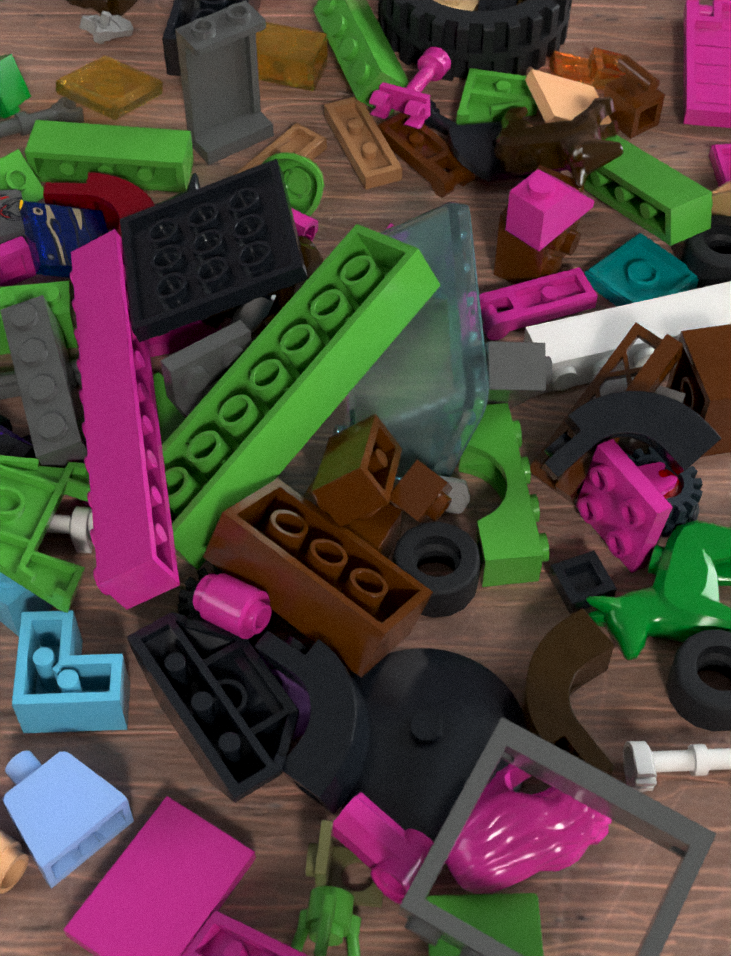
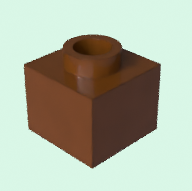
M417 459L392 491L390 500L419 523H426L429 519L436 522L452 502V498L448 494L453 488L447 481Z

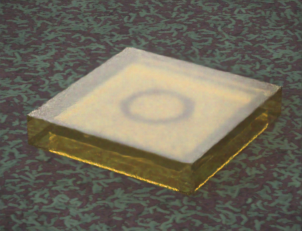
M104 55L56 80V93L108 118L117 120L163 94V82Z

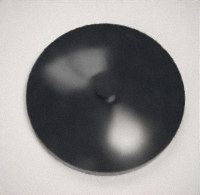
M415 648L388 653L364 676L360 677L355 672L352 673L351 677L363 695L370 722V741L362 773L341 808L344 809L355 796L362 792L404 830L415 829L425 834L434 842L501 717L528 731L524 713L519 702L506 684L485 666L468 657L446 650ZM500 759L489 782L494 778L497 772L505 768L510 763L503 759ZM524 781L514 787L513 791L520 792Z

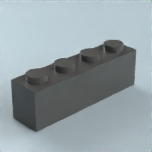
M43 295L1 309L0 312L36 458L39 459L42 466L66 468L68 462L85 463L84 458L87 456V444L82 431V423L85 422L84 412L61 326Z

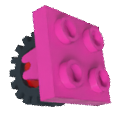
M611 439L597 445L575 507L579 510L583 520L591 524L606 542L610 552L616 558H619L627 569L633 573L647 566L660 535L662 537H669L672 530L674 531L677 526L690 522L701 499L703 491L700 489L703 484L701 478H695L698 471L694 466L677 475L651 447L648 448L646 455L640 448L634 450L631 456L626 454Z

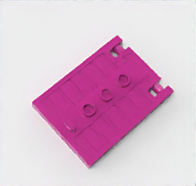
M699 0L685 1L683 14V124L731 128V0H713L712 6L699 5Z

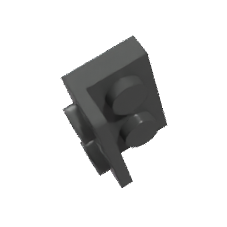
M241 319L161 360L166 396L185 419L251 345V330Z

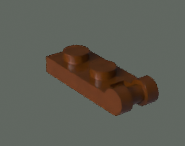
M402 112L377 125L392 151L431 184L437 196L443 198L452 193L455 186H465L475 180L476 175L454 157L449 144L429 127L423 124L420 129L404 125L411 115Z

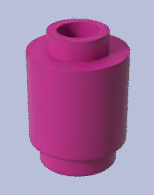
M210 573L206 575L197 585L193 595V607L200 612L202 619L242 639H249L255 634L262 632L271 618L272 609L270 607L269 595L265 591L226 573L218 575Z

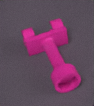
M438 47L426 49L418 60L419 72L406 88L382 82L379 90H375L369 100V104L376 105V108L372 110L370 115L386 119L391 109L411 115L404 125L420 129L425 120L431 115L430 95L421 92L430 81H439L451 67V60L448 54Z

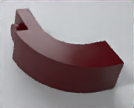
M88 172L86 183L45 182L43 191L45 205H49L55 219L60 224H73L67 208H70L73 219L78 224L72 208L82 209L86 224L100 225L110 230L115 229L120 236L121 218L155 206L151 198L135 184L103 173Z

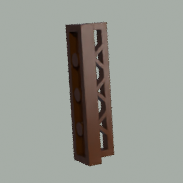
M635 322L568 415L580 406L593 400L595 396L596 398L601 397L600 389L606 381L626 378L627 389L625 391L655 393L681 358L683 344L669 334H666L662 340ZM639 338L655 350L643 367L630 369L627 352ZM623 359L624 370L614 371ZM564 419L530 465L532 476L573 504L580 494L597 445L592 447L569 467L559 481H554L547 472L542 470V465L549 459L544 450L565 432L571 438L574 437L573 430L565 423ZM612 438V439H613L616 443H618L621 438Z

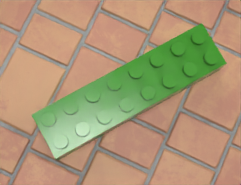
M356 224L162 445L177 556L197 570L206 561L203 555L222 512L279 476L441 286L419 248Z

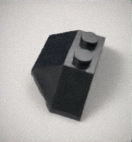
M170 612L127 636V641L158 704L212 785L236 803L282 775L284 762L288 756L300 714L296 705L248 639H242L210 623L189 620L185 615Z

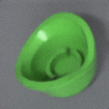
M282 152L268 157L262 164L274 159L278 160L283 171L291 208L310 217L319 206L324 189L323 174L318 165L307 157L289 152Z

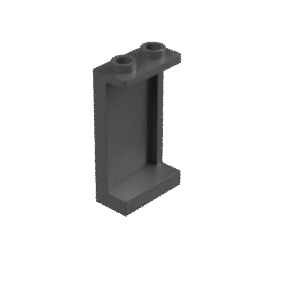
M246 0L232 4L206 17L195 19L193 22L175 29L187 131H191L192 148L208 165L274 136L273 123L261 112L256 33L266 28V20Z

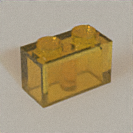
M266 22L264 30L256 33L259 80L309 91L315 90L328 64L327 34Z

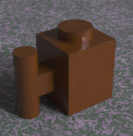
M624 55L619 59L617 68L626 75L605 85L604 97H611L613 99L615 111L609 115L611 121L617 120L618 129L628 138L632 139L659 125L665 94L658 89L659 79L631 57Z

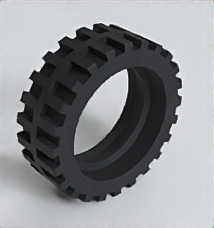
M378 0V22L394 52L400 51V60L408 66L413 62L418 64L419 58L429 47L443 49L450 57L451 67L442 80L453 81L454 77L467 79L470 68L525 76L527 68L532 67L538 70L545 65L546 56L553 59L559 53L560 45H563L567 38L572 0H526L518 5L493 11L461 10L442 5L433 0Z

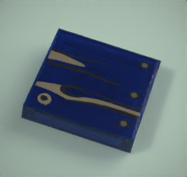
M24 201L20 210L35 272L38 275L70 278V272L72 271L71 252L108 233L102 211Z

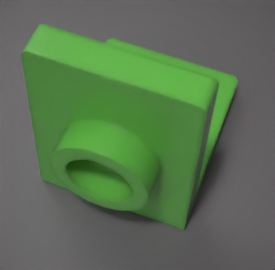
M17 149L0 158V190H19L22 193L25 209L44 199V188L20 150Z

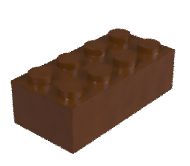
M279 478L222 512L203 555L206 560L216 566L222 573L231 575L265 591L269 595L270 607L273 611L296 627L304 636L314 642L319 639L338 656L345 667L351 669L360 677L364 676L411 633L433 591L344 526L340 527L332 517Z

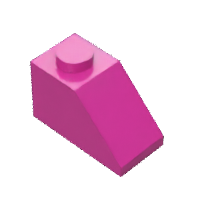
M537 169L510 190L505 230L540 251L592 209L594 200L562 180Z

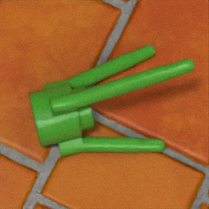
M321 886L312 889L309 896L308 909L300 910L297 930L290 947L302 952L309 934V939L315 943L313 955L326 956L328 946L340 945L343 942V937H345L348 956H361L359 945L361 918L352 914L354 896L344 889L333 886Z

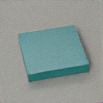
M641 232L584 273L593 289L617 307L697 289L699 281L698 276L691 272L686 264Z

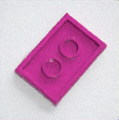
M166 796L63 929L65 935L94 956H181L215 910H220L256 859L255 851Z

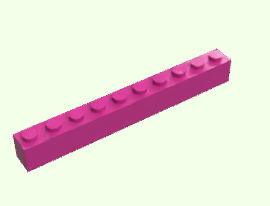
M114 229L71 252L72 271L70 272V279L74 286L75 299L72 300V306L76 313L77 328L74 329V334L79 346L77 367L81 374L82 382L79 397L84 407L85 422L82 423V431L87 444V456H85L84 462L90 480V491L87 493V499L92 509L93 528L90 531V536L95 547L97 566L93 570V575L100 591L104 595L112 596L128 610L180 586L149 341L145 340L139 343L132 331L122 238Z

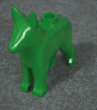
M699 520L679 525L668 538L665 548L657 545L654 548L647 573L656 575L653 586L631 591L619 597L590 596L586 598L591 606L598 609L588 613V615L597 626L606 627L608 633L617 643L623 657L627 660L637 659L645 647L646 639L650 636L684 642L688 637L704 630L731 632V608L719 603L718 586H731V527Z

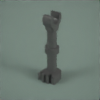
M68 95L60 98L49 109L27 114L25 111L15 113L14 118L0 122V138L20 133L21 136L31 134L35 120L82 123L84 122L82 107H76L74 95Z

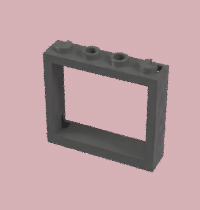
M501 717L400 904L399 915L408 919L404 928L420 936L419 939L433 946L437 945L439 939L446 941L461 950L459 956H523L426 900L500 759H503L681 857L635 956H660L716 833Z

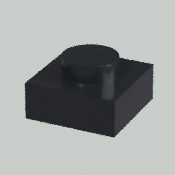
M595 550L550 566L549 577L570 614L582 608L592 607L586 600L590 596L615 597L617 588Z

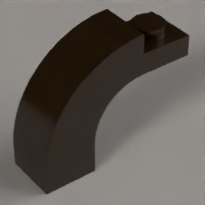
M582 608L554 626L540 641L529 663L521 708L530 733L612 776L615 766L579 723L570 702V697L578 688L608 670L614 644Z

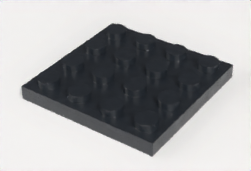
M277 159L120 219L131 327L139 343L164 335L169 331L198 320L207 319L214 314L238 305L247 304L254 299L275 291L292 287L308 279L283 171Z

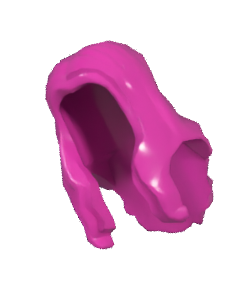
M509 764L497 772L485 787L446 860V864L451 875L466 891L474 894H494L540 871L556 872L579 861L589 845H598L609 833L608 825L612 822V819L554 787L535 794L513 791L514 787L532 775Z

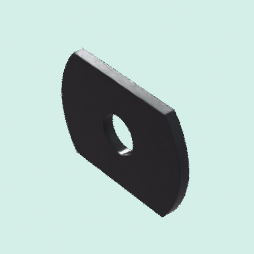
M501 122L450 126L448 144L451 152L464 167L475 175L487 181L523 178L531 175H512L502 168L500 160L495 158V147L493 145H496V139L502 131Z

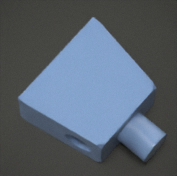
M25 750L15 755L5 768V773L16 786L5 793L2 798L3 803L42 876L51 889L134 822L128 799L123 793L67 751L58 752L42 765L32 752Z

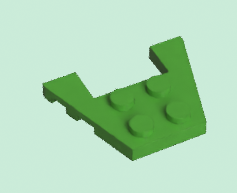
M0 455V572L60 611L68 613L82 582L85 567L37 552L64 495L88 502L87 493L90 491V480L85 463L68 462L66 468L38 466L39 459Z

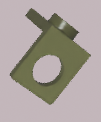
M322 820L319 843H309L306 877L315 878V888L333 886L350 892L354 896V905L381 908L384 894L377 888L374 882L363 891H353L344 885L341 878L344 869L352 863L363 862L348 848L334 846L333 821Z

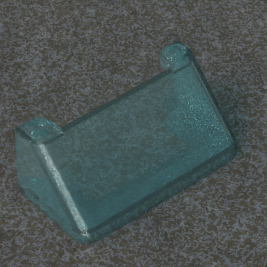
M448 202L379 232L419 248L441 286L346 396L347 414L343 424H336L333 430V435L376 414L402 448L395 480H401L405 475V471L409 470L417 459L437 475L450 477L482 419L488 401L489 382L470 208L466 204Z

